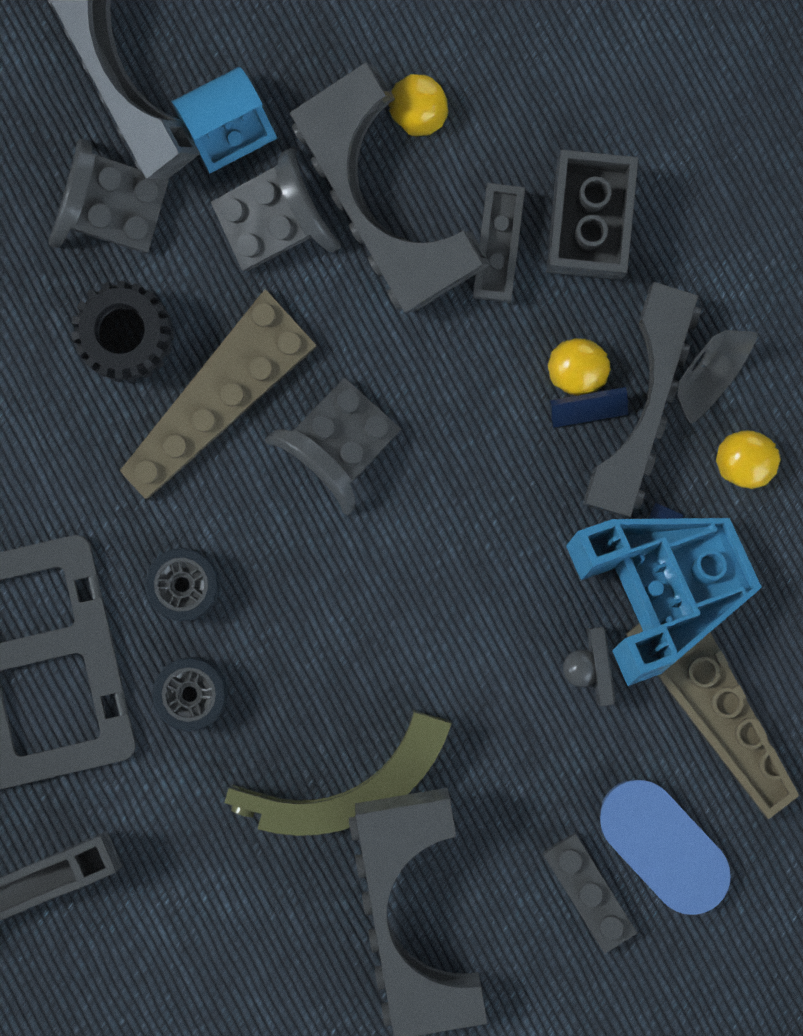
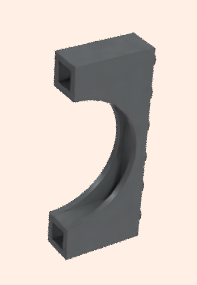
M365 62L291 111L290 114L295 121L292 129L299 141L304 145L308 144L314 154L311 162L318 174L323 178L326 176L333 187L330 195L334 203L341 211L345 209L352 221L349 224V228L355 239L360 244L364 242L371 254L368 257V261L374 272L379 277L383 275L390 289L387 290V294L393 305L398 310L402 308L404 313L415 312L490 266V263L470 231H461L454 236L435 242H412L387 230L375 219L362 197L358 181L359 151L363 138L373 120L395 98L378 68Z
M448 788L355 803V816L349 817L352 841L360 840L362 854L355 855L358 877L359 879H367L369 890L362 892L365 916L373 915L375 928L368 929L372 953L379 952L381 965L375 966L378 990L386 989L388 1002L381 1003L384 1026H392L394 1036H419L487 1024L479 973L445 972L417 960L397 940L387 916V904L392 886L404 866L425 848L442 840L456 837Z

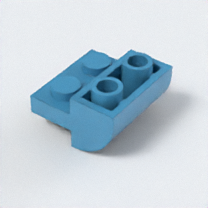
M237 67L171 101L198 148L199 155L209 173L278 139L262 108L263 104L241 67Z

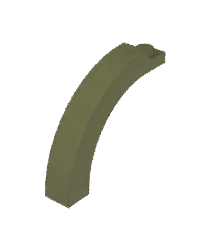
M414 710L407 732L391 758L370 778L342 793L319 799L293 800L266 795L232 784L228 789L224 803L232 805L231 811L242 816L253 818L255 812L262 814L257 829L271 833L304 836L321 835L350 828L349 817L355 816V803L402 796L411 792L435 762L445 743L452 723L449 720Z

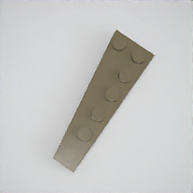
M266 289L259 295L120 469V472L146 500L317 347Z
M640 623L625 633L626 637L643 632ZM710 632L667 670L657 675V677L763 815L770 819L796 799L799 794L775 749L771 746L760 721L752 711L741 686L737 683L724 654L720 651Z

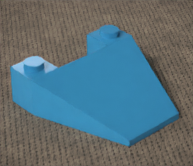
M730 518L611 519L577 531L566 545L581 580L616 569L643 632L625 638L612 650L627 686L662 674L762 588Z

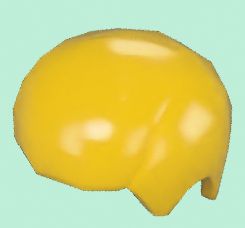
M410 74L395 83L391 90L395 100L388 104L389 112L393 120L409 135L428 136L443 126L448 116L447 98L442 87L433 78L427 75Z
M581 338L562 341L551 352L547 365L552 383L573 396L599 391L606 384L611 371L610 360L607 358V353L603 348L591 340Z
M746 430L730 434L719 445L716 462L720 474L725 480L741 488L755 489L767 485L777 474L780 454L776 444L770 438L760 432Z

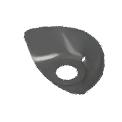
M725 330L714 335L688 367L679 381L677 396L691 424L696 422L718 400L735 379L758 337L756 332ZM705 352V355L703 356L700 363L694 370H692L697 360Z

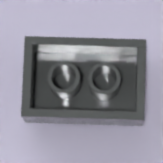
M571 150L560 151L556 167L546 273L622 280L628 271L638 157Z

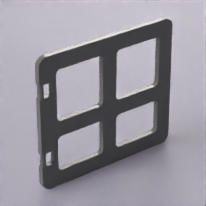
M72 535L0 552V580L55 567L62 568L65 573L75 617L74 624L70 627L0 643V673L9 668L74 653L81 654L87 670L100 728V736L94 740L25 756L17 754L0 684V789L124 761L130 758L136 749L135 736L130 714L128 713L90 542L82 536ZM88 578L93 600L80 602L76 580ZM114 694L119 716L107 718L102 696Z

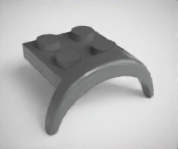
M79 138L76 142L74 158L63 198L49 237V246L54 248L61 247L71 229L144 254L148 253L169 179H146L145 175L137 168L92 154V142Z
M291 147L280 154L277 166L211 201L242 271H249L311 237L329 252H335L341 248L340 242L330 232L309 196L299 171L296 158L297 149L295 147Z
M344 378L293 431L284 429L274 430L265 438V442L268 445H275L284 449L311 469L333 493L341 506L342 512L348 516L356 505L355 496L350 484L395 438L401 428Z

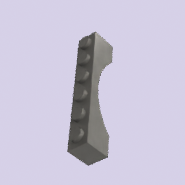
M47 0L59 15L67 38L74 43L82 58L83 68L95 82L100 92L99 97L102 103L110 110L117 123L119 135L127 142L135 157L137 168L145 175L146 179H168L196 158L200 152L183 121L167 115L152 105L137 90L125 72L117 53L112 33L111 0Z
M656 282L649 287L638 323L645 340L649 359V388L645 406L636 427L626 442L609 459L593 469L583 501L584 506L623 518L631 517L632 511L639 512L645 495V491L639 489L643 475L650 476L656 459V454L651 453L654 439L662 438L667 423V417L662 416L666 401L673 402L679 381L673 379L677 365H684L689 352L690 344L684 343L688 328L694 330L700 316L701 308L696 307L698 295Z
M108 831L0 877V921L116 873L122 867V864Z

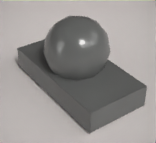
M600 626L587 628L589 650L579 649L566 657L563 664L565 678L576 687L585 688L594 684L597 704L599 706L614 705L616 699L606 629Z

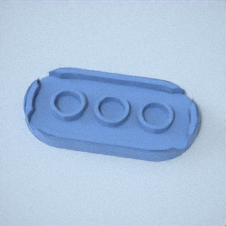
M640 779L629 780L617 784L606 794L600 809V825L603 836L668 907L682 914L697 915L710 911L723 900L728 891L731 878L730 867L725 855L663 788L650 781Z

